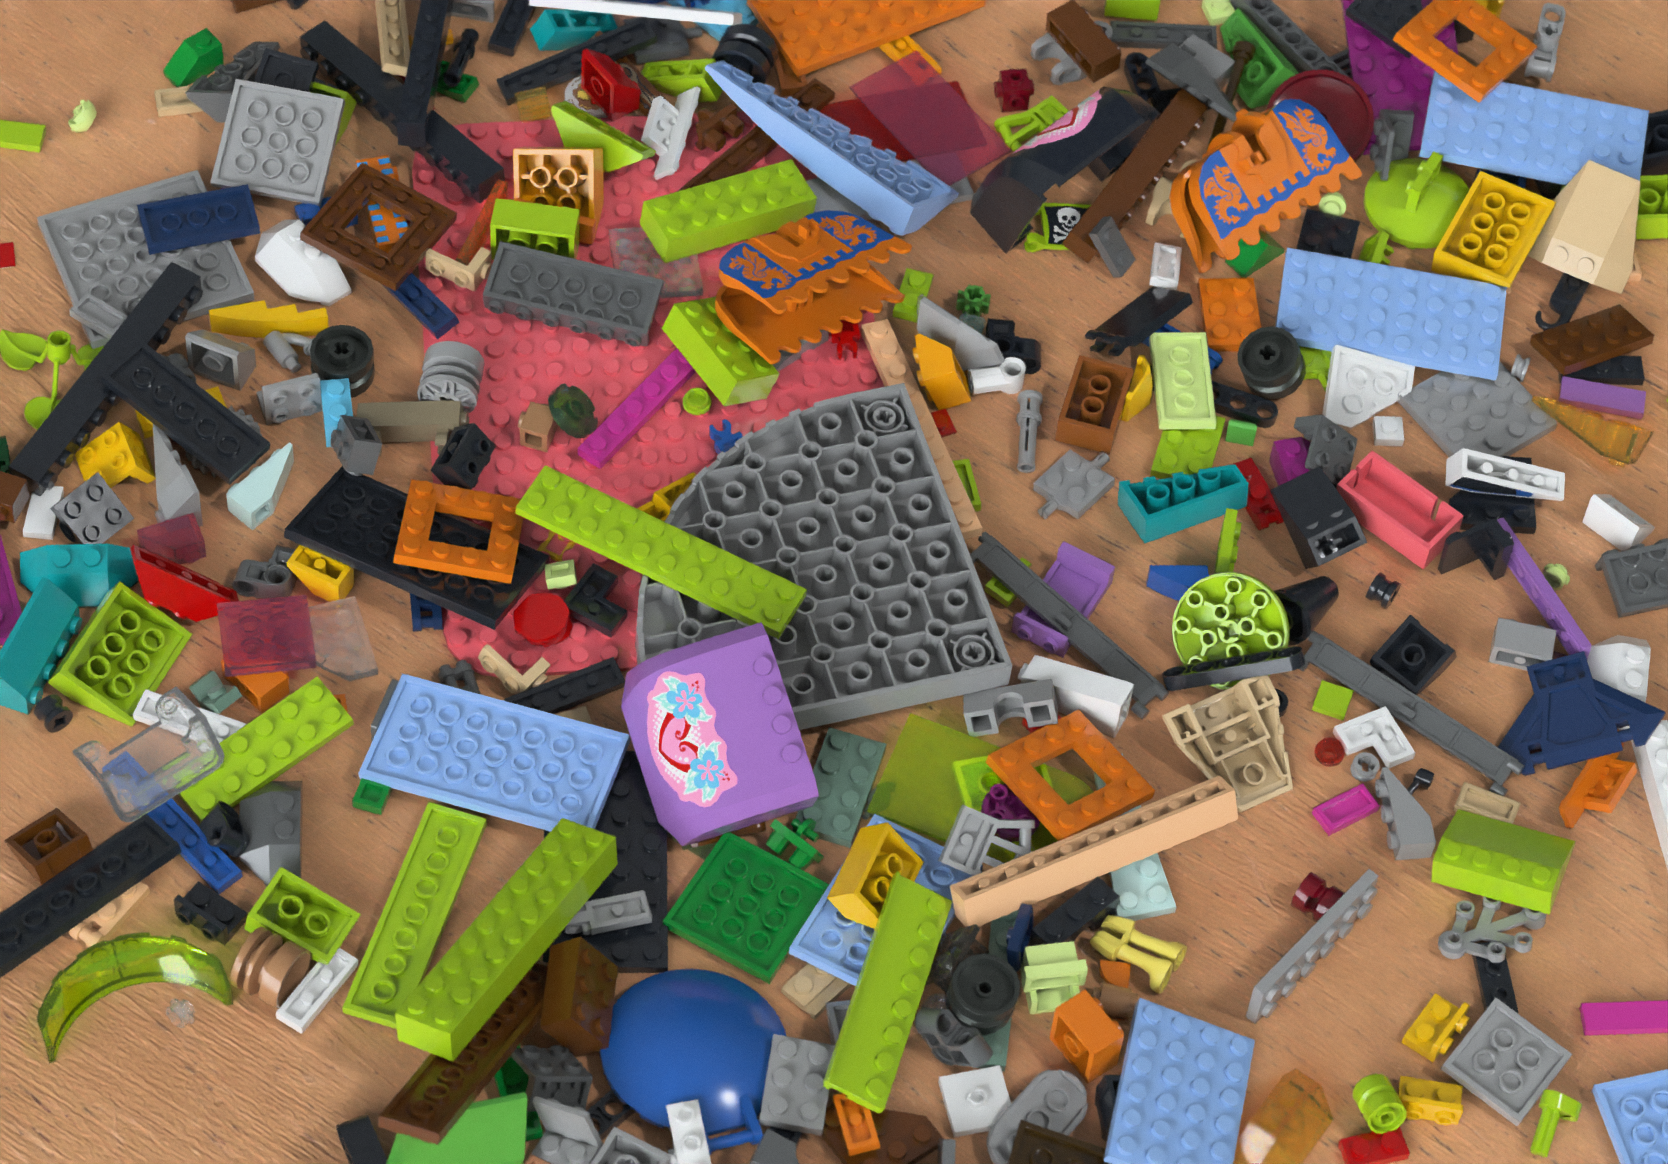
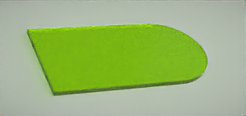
M910 713L901 735L898 736L897 744L881 780L876 786V791L867 812L946 842L962 804L981 812L983 800L990 791V788L995 784H1005L986 764L988 755L1001 749V747ZM1041 764L1034 768L1068 805L1094 792L1082 780L1067 772L1046 764ZM1041 822L1037 831L1031 836L1032 852L1058 842ZM1011 842L1019 846V842ZM991 843L986 855L1006 863L1013 860L1016 853Z

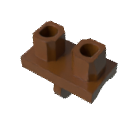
M730 103L721 111L717 109L710 111L707 108L698 111L697 117L699 121L695 123L699 140L695 143V146L700 150L709 147L717 153L726 144V137L723 135L725 132L733 138L743 133L744 122L737 116V107L733 103Z

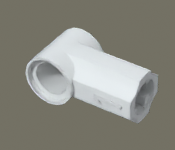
M1009 357L1001 365L968 370L967 377L970 392L973 395L999 390L1007 394L1020 392L1023 387L1026 370L1024 362L1019 358Z

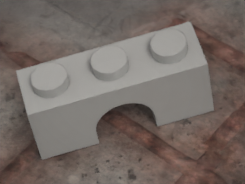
M1052 679L992 688L963 695V711L969 738L999 733V725L1011 717L1025 718L1028 728L1058 723L1057 699Z

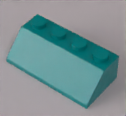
M41 578L0 650V705L28 715L33 706L41 701L45 684L55 672L59 659L64 658L67 654L69 641L73 634L77 635L82 626L78 604L48 578Z

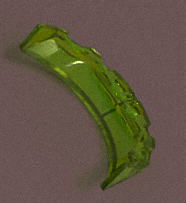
M150 932L117 936L110 941H101L76 955V960L63 971L60 970L51 982L52 985L44 998L41 1008L39 1007L37 1023L48 1061L52 1063L55 1062L60 1044L73 1022L93 1003L112 992L142 983L169 982L197 988L229 1006L233 1004L231 986L221 960L213 953L209 954L199 947L187 943L184 938L171 935V938L151 936Z

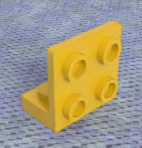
M120 422L75 453L84 481L97 472L110 488L129 475L133 479L138 478L146 484L156 479L140 434Z

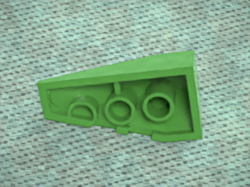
M1237 8L1220 27L1226 52L1230 54L1231 59L1234 57L1232 52L1237 41H1247L1255 46L1256 51L1253 60L1249 61L1244 67L1237 93L1250 108L1267 105L1275 90L1284 81L1298 74L1297 70L1241 9Z

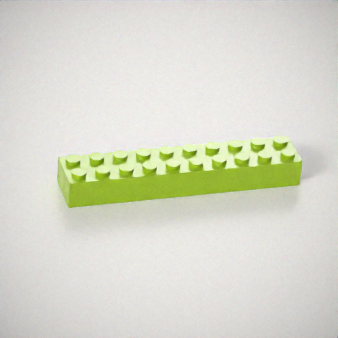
M562 818L395 1012L398 1041L454 1061L617 866L616 837Z

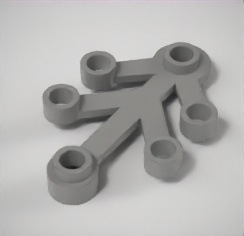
M1483 896V910L1476 928L1465 932L1467 922L1474 917L1475 906L1472 902L1463 900L1458 902L1456 906V920L1452 930L1442 933L1438 939V948L1446 958L1459 959L1465 953L1487 958L1493 963H1500L1505 959V946L1514 948L1520 953H1527L1532 949L1533 942L1532 936L1526 932H1519L1515 936L1502 932L1521 925L1532 930L1540 929L1545 925L1546 914L1523 907L1522 912L1492 922L1495 912L1501 907V901ZM1483 940L1491 943L1488 946H1484L1474 942Z

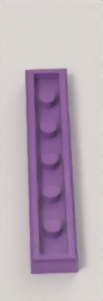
M1504 518L1497 519L1504 531L1510 533L1514 543L1508 567L1549 627L1556 630V637L1567 653L1572 655L1584 651L1586 659H1588L1592 646L1506 520Z

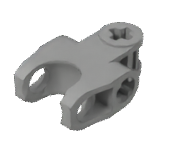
M1547 3L1542 7L1537 30L1532 42L1537 45L1534 54L1528 58L1524 77L1533 76L1546 79V82H1551L1566 14L1563 6ZM1554 12L1559 15L1560 19L1558 21H1550L1545 17V14Z
M1094 21L1103 28L1105 35L1111 40V26L1103 21ZM1048 32L1031 45L1030 55L1034 60L1041 61L1047 58H1057L1062 61L1051 69L1050 80L1054 85L1075 82L1087 77Z

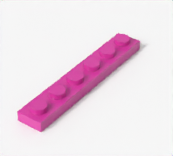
M677 348L578 447L577 455L601 469L686 383L696 371Z

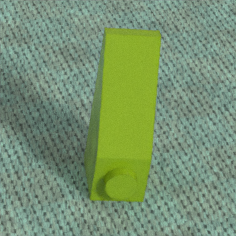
M714 58L646 62L641 71L645 78L659 92L676 97L698 86L701 90L697 101L712 102L718 101L723 91L705 70L707 64L716 62Z

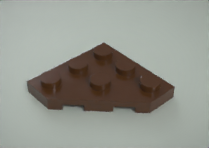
M834 1103L826 1108L821 1135L822 1139L842 1164H915L938 1149V1139H944L924 1115L887 1109L878 1114L870 1110L880 1142V1149L849 1156Z

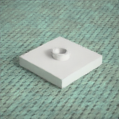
M1000 1065L939 1077L938 1083L954 1138L989 1131L992 1125L1011 1105Z

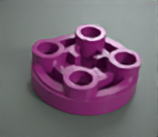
M1006 784L993 785L983 800L982 813L996 819L1035 820V828H1032L1031 836L1039 828L1040 821ZM997 828L995 836L1009 842H1019V828Z

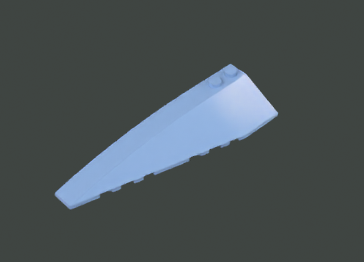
M724 61L706 65L705 70L716 83L774 141L816 176L867 211L871 218L887 225L894 234L903 236L918 231L958 197L959 192L910 160L905 164L896 159L897 153L887 148L883 151L871 146L873 140L865 136L849 134L850 128L813 108L806 111L798 107V100L790 96L786 99L774 94L775 88L768 84L753 83V76Z

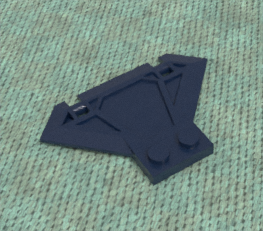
M1583 651L1526 666L1534 694L1498 748L1525 765L1521 774L1527 776L1535 774L1534 765L1545 763L1547 770L1623 751L1621 743L1633 740L1635 747L1646 745L1666 715V712L1593 679L1585 652ZM1629 726V729L1617 730L1618 728ZM1537 749L1542 750L1540 752L1530 754V751Z

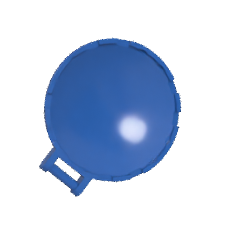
M702 969L666 971L640 981L628 989L613 1006L609 1046L606 1049L600 1050L601 1065L608 1084L624 1105L628 1104L637 1111L641 1119L662 1129L664 1126L670 1127L666 1105L698 1099L709 1155H711L712 1151L749 1142L752 1145L759 1143L763 1133L757 1117L761 1111L772 1039L774 1034L786 1036V1032L780 1018L771 1005L758 992L743 982L725 974ZM743 1127L746 1128V1130L727 1134L711 1139L708 1138L709 1135H714Z

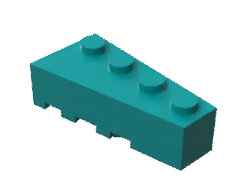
M1235 464L1199 469L1198 474L1172 473L1171 478L1156 480L1155 476L1143 478V482L1130 484L1129 480L1119 481L1118 506L1145 544L1225 515L1226 508L1239 510L1247 507L1249 483Z

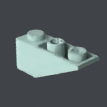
M289 442L282 449L274 451L266 462L261 466L253 468L245 479L240 483L232 485L226 493L228 511L251 530H254L275 511L294 463L293 444Z

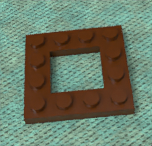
M362 162L300 232V240L396 291L423 260L427 250L432 249L456 221L457 212ZM369 200L413 222L388 253L344 230Z

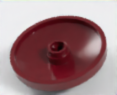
M1309 70L1290 77L1275 90L1266 110L1287 99L1304 101L1316 108L1324 116L1354 162L1364 154L1373 134L1374 113L1367 94L1351 78L1330 70Z

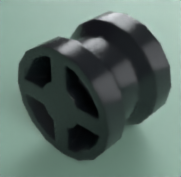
M1380 572L1371 583L1366 598L1377 600L1382 607L1388 609L1397 596L1401 583L1387 580L1386 575Z
M57 694L46 696L34 709V715L39 720L44 721V727L50 733H55L65 728L73 717L72 711L68 707L63 706V701Z

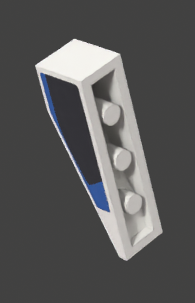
M1462 448L1446 461L1445 486L1476 493L1562 501L1564 500L1565 473Z

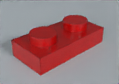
M1400 1127L1384 1134L1369 1132L1342 1138L1338 1144L1345 1164H1388L1406 1160L1410 1155Z

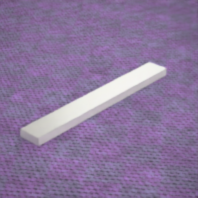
M617 0L529 1L530 6L724 25L742 24V14L740 12Z

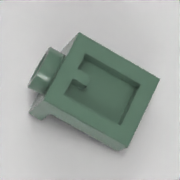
M215 671L207 672L189 687L202 709L218 714L242 697L236 686L223 685Z

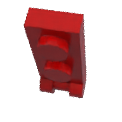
M1248 458L1233 463L1249 483L1247 507L1245 509L1256 528L1263 530L1268 528L1269 524L1276 523L1278 525L1284 523L1270 488L1253 459Z

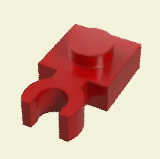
M840 320L842 331L839 333L830 332L831 344L838 343L836 356L839 360L842 359V351L850 350L853 359H856L858 356V345L856 342L860 340L858 323Z

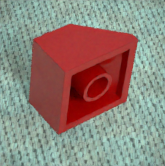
M589 49L583 50L581 88L612 122L637 110L641 95L640 88L635 81H631L621 65L616 64L608 55Z

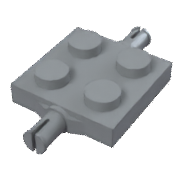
M1070 449L1033 484V490L1047 501L1038 509L1039 515L1047 519L1057 509L1079 519L1114 486L1115 478L1101 470L1109 462V456L1107 454L1104 455V452H1100L1097 457L1089 461Z

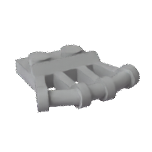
M962 804L938 861L974 876L982 873L980 870L982 863L993 867L1004 864L986 855L991 843L1015 852L1014 859L1031 853V830L1035 828V820L996 819ZM997 828H1019V846L995 836Z

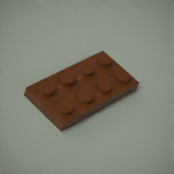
M1619 304L1531 335L1530 345L1564 376L1648 346L1653 343L1654 334Z

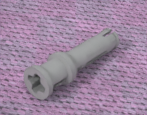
M1024 390L1018 394L1017 400L1020 404V412L1016 417V421L1020 426L1017 469L1022 473H1031L1035 471L1037 427L1042 422L1039 410L1040 405L1043 403V396L1035 390Z

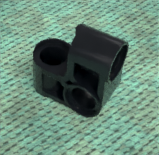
M988 318L986 337L998 344L1004 359L1009 357L1019 358L1025 364V374L1037 373L1041 369V344L1039 341L1015 336V323L1013 320Z

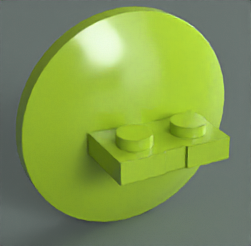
M1433 151L1428 160L1419 158L1395 160L1390 162L1387 181L1381 180L1378 171H1375L1370 177L1364 192V209L1371 224L1379 232L1383 230L1390 235L1388 239L1409 249L1436 248L1439 245L1469 192V188L1463 179L1454 171L1441 164L1443 155Z
M1220 572L1199 580L1181 597L1173 616V643L1183 665L1288 647L1289 622L1280 599L1264 582L1244 573ZM1241 680L1211 684L1209 686L1227 690Z

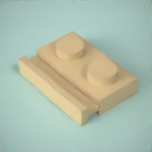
M807 963L781 987V993L815 1020L826 1010V1003L837 1000L852 984Z

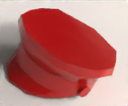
M551 593L530 594L513 611L515 632L524 637L528 643L546 648L563 642L570 637L573 624L569 619L570 611L567 604L560 596Z

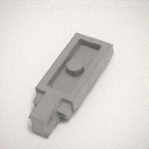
M645 891L587 901L564 928L566 934L583 931V935H592L652 923V915Z

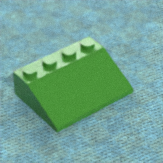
M526 1093L473 1102L439 1145L427 1143L421 1139L404 1134H397L387 1164H523L525 1159L527 1115Z

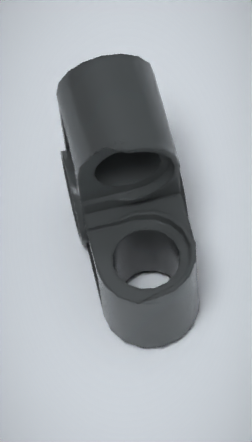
M277 545L272 558L268 562L243 560L233 580V589L240 595L265 599L275 603L288 600L298 577L287 567V561L296 549Z
M925 1007L918 1011L915 1017L916 1030L929 1045L933 1055L942 1063L949 1066L959 1065L977 1068L987 1063L992 1057L993 1050L979 1030L974 1027L961 1025L949 1010Z

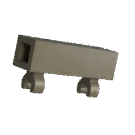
M461 400L358 403L357 417L369 419L382 443L435 441V446H438V455L454 428L469 424V413L464 411Z

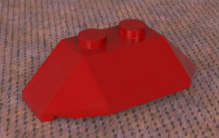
M134 544L130 548L144 599L152 606H162L171 610L179 618H189L195 622L233 612L240 607L236 590L225 587L213 579Z

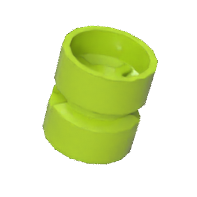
M1372 1074L1362 1078L1355 1085L1352 1097L1361 1113H1363V1117L1371 1131L1384 1134L1385 1132L1398 1129L1403 1124L1407 1111L1388 1077L1383 1074Z

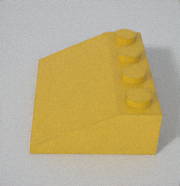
M1480 171L1434 252L1431 271L1440 275L1486 282L1501 287H1511L1552 213L1556 202Z

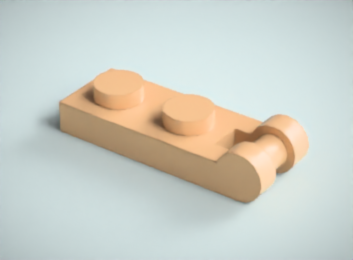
M140 881L73 927L69 935L77 941L81 939L85 941L89 949L105 944L150 894L149 886ZM94 926L99 930L92 932L90 929Z

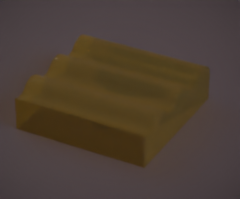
M545 86L514 93L522 123L552 117Z

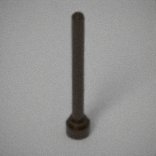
M1237 41L1232 52L1235 63L1225 91L1232 104L1244 67L1249 61L1253 60L1256 51L1255 46L1247 41ZM1220 113L1217 115L1208 146L1214 137L1224 132L1228 118Z

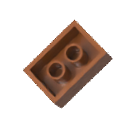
M1079 355L1058 419L1055 441L1110 455L1122 418L1125 398L1129 391L1134 369Z

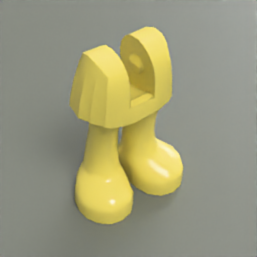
M1107 915L1101 925L1103 931H1097L1090 940L1091 946L1112 961L1120 959L1145 970L1149 974L1150 988L1161 994L1170 980L1172 971H1177L1183 962L1187 946L1179 942H1167L1143 934L1134 929L1135 920ZM1131 943L1138 947H1141L1159 956L1160 958L1139 951L1129 946V944Z

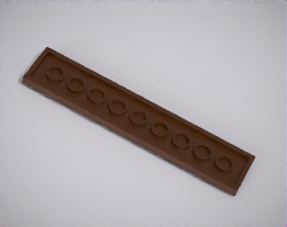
M537 960L454 1061L431 1053L381 1112L378 1119V1127L439 1145L541 1018L548 963Z

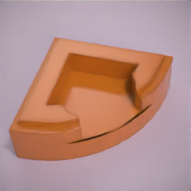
M1100 959L1099 973L1106 983L1128 988L1131 964Z

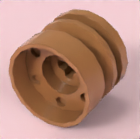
M261 926L255 929L242 945L232 967L230 983L240 990L244 989L250 995L258 992L260 1000L279 1009L306 977L310 966L311 952L291 941L283 944L281 936L276 933L272 934L271 931Z

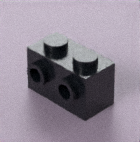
M475 423L455 427L431 471L444 485L471 490L477 485L478 477L483 468L490 462V456L496 445Z

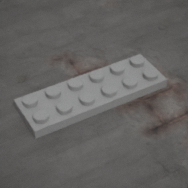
M1368 869L1254 986L1246 1017L1256 1024L1263 1016L1268 1018L1276 1009L1277 1001L1282 996L1287 998L1297 986L1296 981L1301 976L1304 978L1308 977L1316 966L1315 962L1320 957L1326 958L1335 946L1334 942L1339 937L1344 939L1351 932L1355 920L1358 917L1362 920L1368 915L1373 907L1370 902L1378 891L1375 888L1379 877L1376 873Z

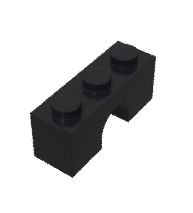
M1097 876L1032 928L1029 946L1075 941L1079 934L1087 927L1095 932L1101 927L1107 915L1116 914L1120 896Z

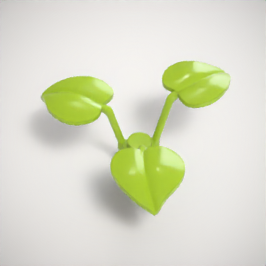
M1 330L0 354L3 361L9 367L17 370H30L36 362L43 363L46 356L54 364L51 399L47 397L33 398L28 401L24 409L25 419L33 428L38 430L61 401L56 400L59 365L65 364L72 354L77 365H84L85 371L104 346L92 349L90 344L81 347L77 354L76 346L71 345V337L65 331H53L48 335L47 341H45L42 337L34 334Z

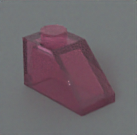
M194 513L137 530L139 547L180 565L193 563L200 558L206 557L205 540Z

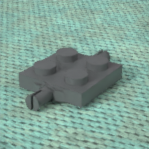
M642 17L624 20V25ZM646 17L656 35L657 43L632 54L637 64L689 56L687 39L702 37L701 26L685 28L680 23V20Z

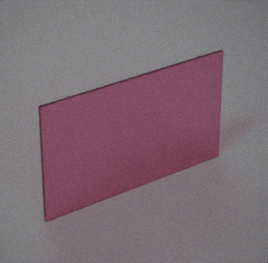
M917 50L849 86V89L924 169L948 186L1011 152V149Z

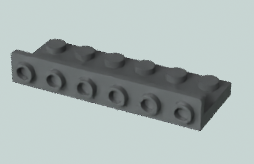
M500 241L482 296L484 307L493 313L502 314L504 312L513 314L522 320H538L547 326H563L570 328V330L576 333L588 332L596 334L605 340L617 339L624 341L630 346L637 347L640 345L648 346L649 332L664 287V280Z
M1668 538L1659 540L1655 545L1645 546V544H1637L1626 551L1619 552L1618 549H1612L1601 555L1595 567L1597 571L1603 570L1619 618L1668 608Z

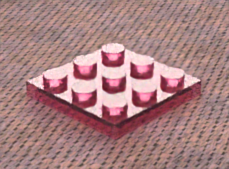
M307 595L217 603L225 677L316 668Z

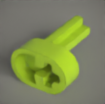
M1546 1089L1543 1090L1539 1107L1543 1110L1530 1148L1532 1154L1542 1157L1548 1156L1559 1118L1576 1122L1582 1108V1104L1563 1093Z

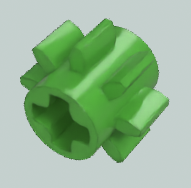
M968 285L964 291H958L956 310H962L963 318L978 320L982 313L988 314L991 295L985 294L982 286Z

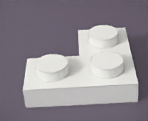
M1386 706L1336 725L1332 732L1347 756L1373 746L1388 769L1412 760L1415 755V751Z

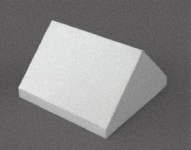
M1594 494L1590 499L1582 523L1621 551H1626L1630 547L1640 544L1655 529L1653 525L1610 494Z

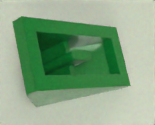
M1258 230L1260 241L1256 245H1247L1241 239L1238 242L1239 255L1231 261L1225 260L1242 278L1248 277L1284 253L1285 249L1267 232Z

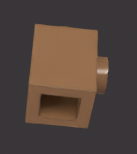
M530 402L527 411L521 412L518 421L520 445L548 452L558 427V409L547 404Z

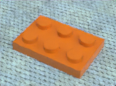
M1254 278L1198 279L1197 288L1207 346L1216 352L1238 351L1241 342L1250 333L1261 328Z

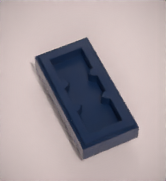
M1021 903L1014 927L1010 926L1007 932V962L1018 972L1023 963L1024 949L1028 947L1031 930L1034 927L1033 907L1030 904Z

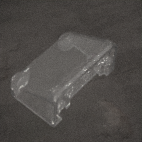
M177 686L163 694L156 702L155 711L160 721L108 752L101 742L88 741L72 751L78 764L121 821H136L216 771L224 761V752L206 716Z

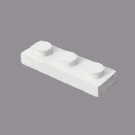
M339 948L328 965L317 962L277 1010L276 1018L303 1034L358 967V959Z

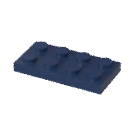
M248 184L137 205L149 255L260 234V226Z

